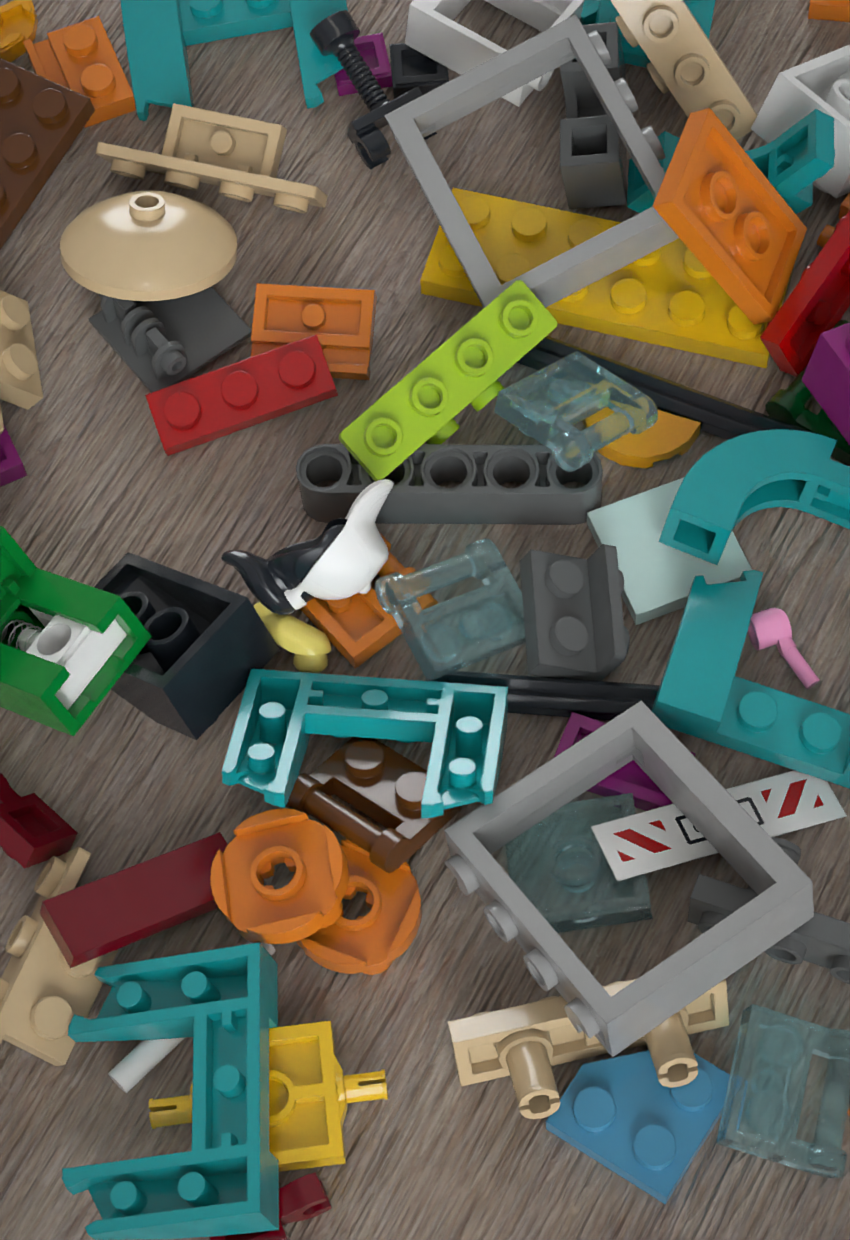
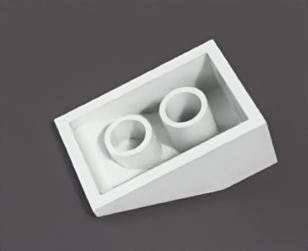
M850 44L780 72L751 127V130L768 144L815 109L833 117L834 167L823 177L816 179L813 185L819 190L831 194L836 199L850 192Z

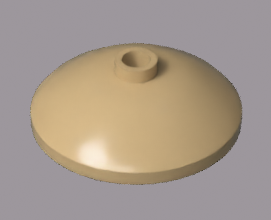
M135 191L103 200L81 212L66 227L61 236L60 255L62 265L68 275L81 286L93 292L122 300L161 301L198 293L222 280L231 271L236 262L237 236L231 224L223 216L200 201L163 191Z

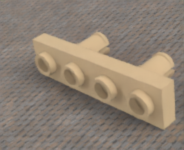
M636 979L613 982L603 986V988L612 997ZM726 979L625 1048L628 1049L647 1044L658 1080L662 1086L669 1088L681 1087L689 1084L697 1077L698 1064L688 1035L729 1026ZM562 996L546 997L537 1002L492 1012H480L470 1017L448 1021L460 1085L466 1086L510 1076L522 1116L529 1119H541L550 1116L560 1107V1097L551 1066L609 1052L595 1035L589 1039L583 1031L577 1032L565 1012L564 1006L568 1003Z

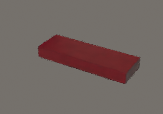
M218 832L42 901L40 915L69 967L73 968L217 909L218 906L211 889V867L219 848L224 853L228 844L221 832Z

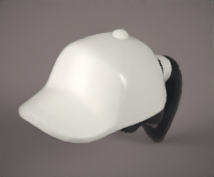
M384 479L368 485L355 499L346 518H337L330 521L322 534L315 539L292 544L274 553L268 559L244 550L226 551L221 559L240 573L251 593L264 607L278 615L294 613L295 610L307 605V602L315 597L323 600H340L357 593L366 594L371 589L370 582L375 578L389 557L388 547L380 535L375 521L394 483Z

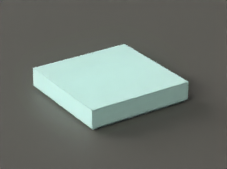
M684 477L587 512V525L598 548L602 544L616 546L618 569L623 573L624 577L622 598L635 625L684 608L695 576L703 575L707 584L739 582L743 571L752 570L733 531L729 536L718 565L658 542L671 505Z

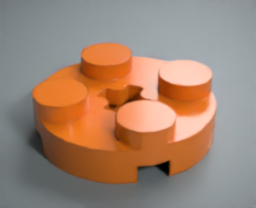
M281 808L255 814L244 820L233 830L236 837L227 845L224 853L219 848L211 867L210 881L212 894L222 914L245 940L252 943L263 942L265 944L292 943L312 935L320 928L333 925L339 919L343 911L342 899L347 891L349 880L347 859L334 833L326 825L323 826L320 822L309 819L306 813L295 809ZM279 863H285L290 872H296L294 878L282 888L275 889L273 885L263 886L264 879L274 876V866Z
M348 839L341 840V847L345 853L349 870L348 887L343 898L352 900L357 891L367 894L366 905L371 910L366 916H358L355 920L344 918L343 910L339 919L333 925L320 928L312 935L296 942L309 958L329 970L346 974L361 972L369 975L380 974L390 967L393 960L401 956L409 948L419 930L422 919V904L417 880L411 873L407 862H404L394 872L387 873L370 862L369 852Z

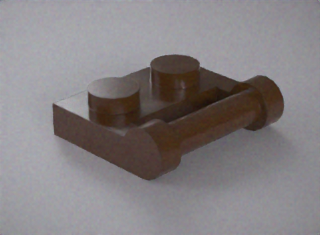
M352 737L309 775L306 773L298 775L286 804L288 809H295L313 816L369 852L370 862L387 873L394 872L461 811L462 806L444 809V815L421 818V803L427 770L377 739ZM333 794L388 829L382 830L330 796Z

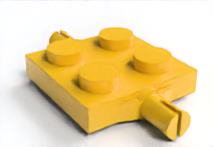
M331 1020L269 1028V1151L279 1160V1172L346 1164L343 1123L347 1113V1103L379 1099L388 1100L385 1069L376 1072L344 1075L335 1055ZM193 1081L190 1087V1095L149 1099V1109L151 1111L149 1112L152 1129L192 1123Z

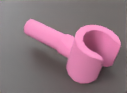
M769 608L752 614L747 633L753 647L758 651L776 645L781 657L786 660L804 687L810 689L820 680L796 648L797 645L792 640V630L786 613L779 608Z

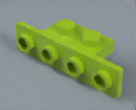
M516 280L339 434L340 442L373 480H383L424 443L442 444L460 428L454 417L468 404H471L478 412L502 392L505 387L498 381V378L557 327L556 319L522 280Z

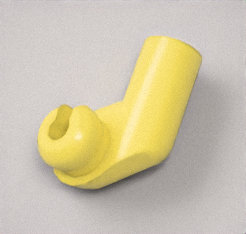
M260 602L253 606L275 643L290 653L295 654L293 664L300 672L320 673L328 666L327 654L331 652L332 648L330 640L324 632L290 614L278 615L273 613Z

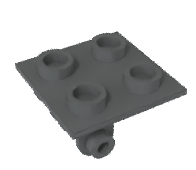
M212 286L189 296L161 301L122 300L99 294L102 310L89 318L92 326L151 393L183 382L250 337L252 333L247 324Z

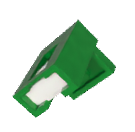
M0 526V707L74 737L152 636L120 596L37 568L7 530Z

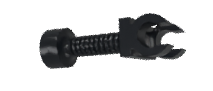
M343 10L328 16L311 30L310 37L322 56L333 54L337 57L358 94L361 95V99L364 100L365 105L370 110L369 113L350 123L347 136L352 144H355L364 164L369 169H373L389 160L387 155L391 154L389 144L383 133L379 130L388 125L384 115L423 94L417 86L391 101L387 99L386 94H384L381 86L378 85V81L375 80V76L372 75V71L367 66V63L363 61L364 58L355 46L354 40L360 34V30L349 12ZM434 132V133H432V134H430V135L424 137V140H426V139H428V138L434 136V135L437 134V133Z

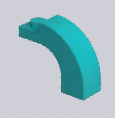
M818 109L813 110L772 142L759 148L745 151L795 214L813 205V182L823 177L834 167V118ZM664 131L657 137L666 157L660 160L659 163L666 174L680 138ZM630 158L627 207L641 213L652 207L655 199L632 158Z
M772 429L734 437L704 454L686 474L671 505L658 542L718 565L729 536L735 526L751 513L773 507L801 510L850 529V466L830 459L837 440L823 435L798 430Z

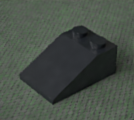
M127 552L94 586L95 588L120 596L152 636L111 690L155 722L197 740L213 725L220 714L246 687L250 670L263 669L280 650L248 597Z

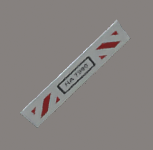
M795 770L726 789L770 837H776L847 816L828 781ZM674 804L591 826L617 882L719 853Z

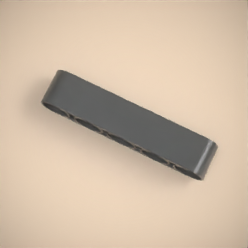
M343 444L313 446L299 457L296 465L303 509L309 517L318 522L329 523L337 518L345 519L358 495L368 485L375 482ZM423 444L384 478L399 483L392 487L379 511L375 524L576 525L586 523L587 512L600 508L602 503L603 469L601 460L595 452L577 445ZM322 481H337V483L329 487L316 486ZM448 481H455L461 483L460 485L452 488H444L439 486L440 484ZM511 481L520 482L523 484L522 486L517 488H505L501 486L502 484ZM568 482H580L585 486L572 489L563 485Z

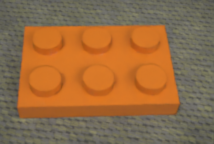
M710 108L692 112L687 119L653 203V208L754 325L771 322L779 308L807 227Z

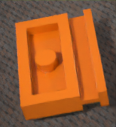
M99 16L47 33L48 39L35 44L32 43L31 39L23 41L35 74L90 98L95 112L84 128L136 111L134 94Z
M256 283L251 333V357L317 334L332 378L370 380L369 367L377 303L375 290Z

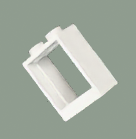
M413 0L409 6L405 44L460 75L507 51L453 21L471 0ZM484 0L541 32L574 15H577L580 20L584 0ZM554 70L502 96V98L519 107L533 89L541 91L547 85Z

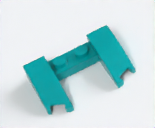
M120 0L136 112L141 121L147 120L150 104L172 108L173 103L194 107L187 46L293 27L307 109L315 108L324 102L322 92L317 84L343 69L337 57L333 54L328 56L321 55L310 37V32L328 16L339 11H348L347 0Z
M757 570L743 571L739 582L707 584L703 575L695 576L652 712L667 728L850 789V714L735 676L764 572Z
M251 669L222 767V783L229 786L241 784L264 794L265 802L285 808L299 775L311 734L331 735L337 738L389 739L404 743L416 741L432 743L421 803V818L444 815V809L471 803L491 804L493 803L499 780L506 739L508 687Z
M258 942L98 967L94 976L100 982L112 988L96 1019H87L74 1014L68 1026V1036L75 1042L193 1037L192 1151L62 1169V1180L66 1189L73 1195L89 1190L101 1215L102 1220L93 1221L85 1227L88 1235L94 1240L180 1239L279 1230V1160L269 1151V1028L278 1027V964L262 944Z

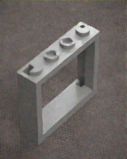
M577 15L562 21L384 115L401 152L483 308L516 280H522L546 308L679 238L652 206L501 285L424 140V137L576 58L655 199L665 176V172L659 163L660 160L666 158L664 150L650 125L640 129L632 115L633 112L638 110V105L627 82L623 77L613 81L605 65L612 62L601 36L597 30L587 34Z
M642 700L495 796L493 803L483 804L444 830L451 858L445 861V865L457 878L459 889L465 895H469L473 891L478 894L487 905L483 908L484 914L496 934L506 943L513 938L527 953L523 956V960L539 986L545 991L555 987L568 1003L564 1006V1009L577 1032L583 1031L589 1039L595 1035L612 1057L814 917L813 881ZM634 760L758 896L611 997L491 854Z

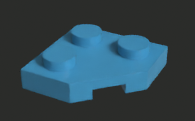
M649 1050L585 1063L581 1066L561 1097L558 1110L546 1120V1130L666 1205L738 1089L739 1080L695 1053L698 1064L697 1077L689 1084L674 1088L664 1087L660 1084Z

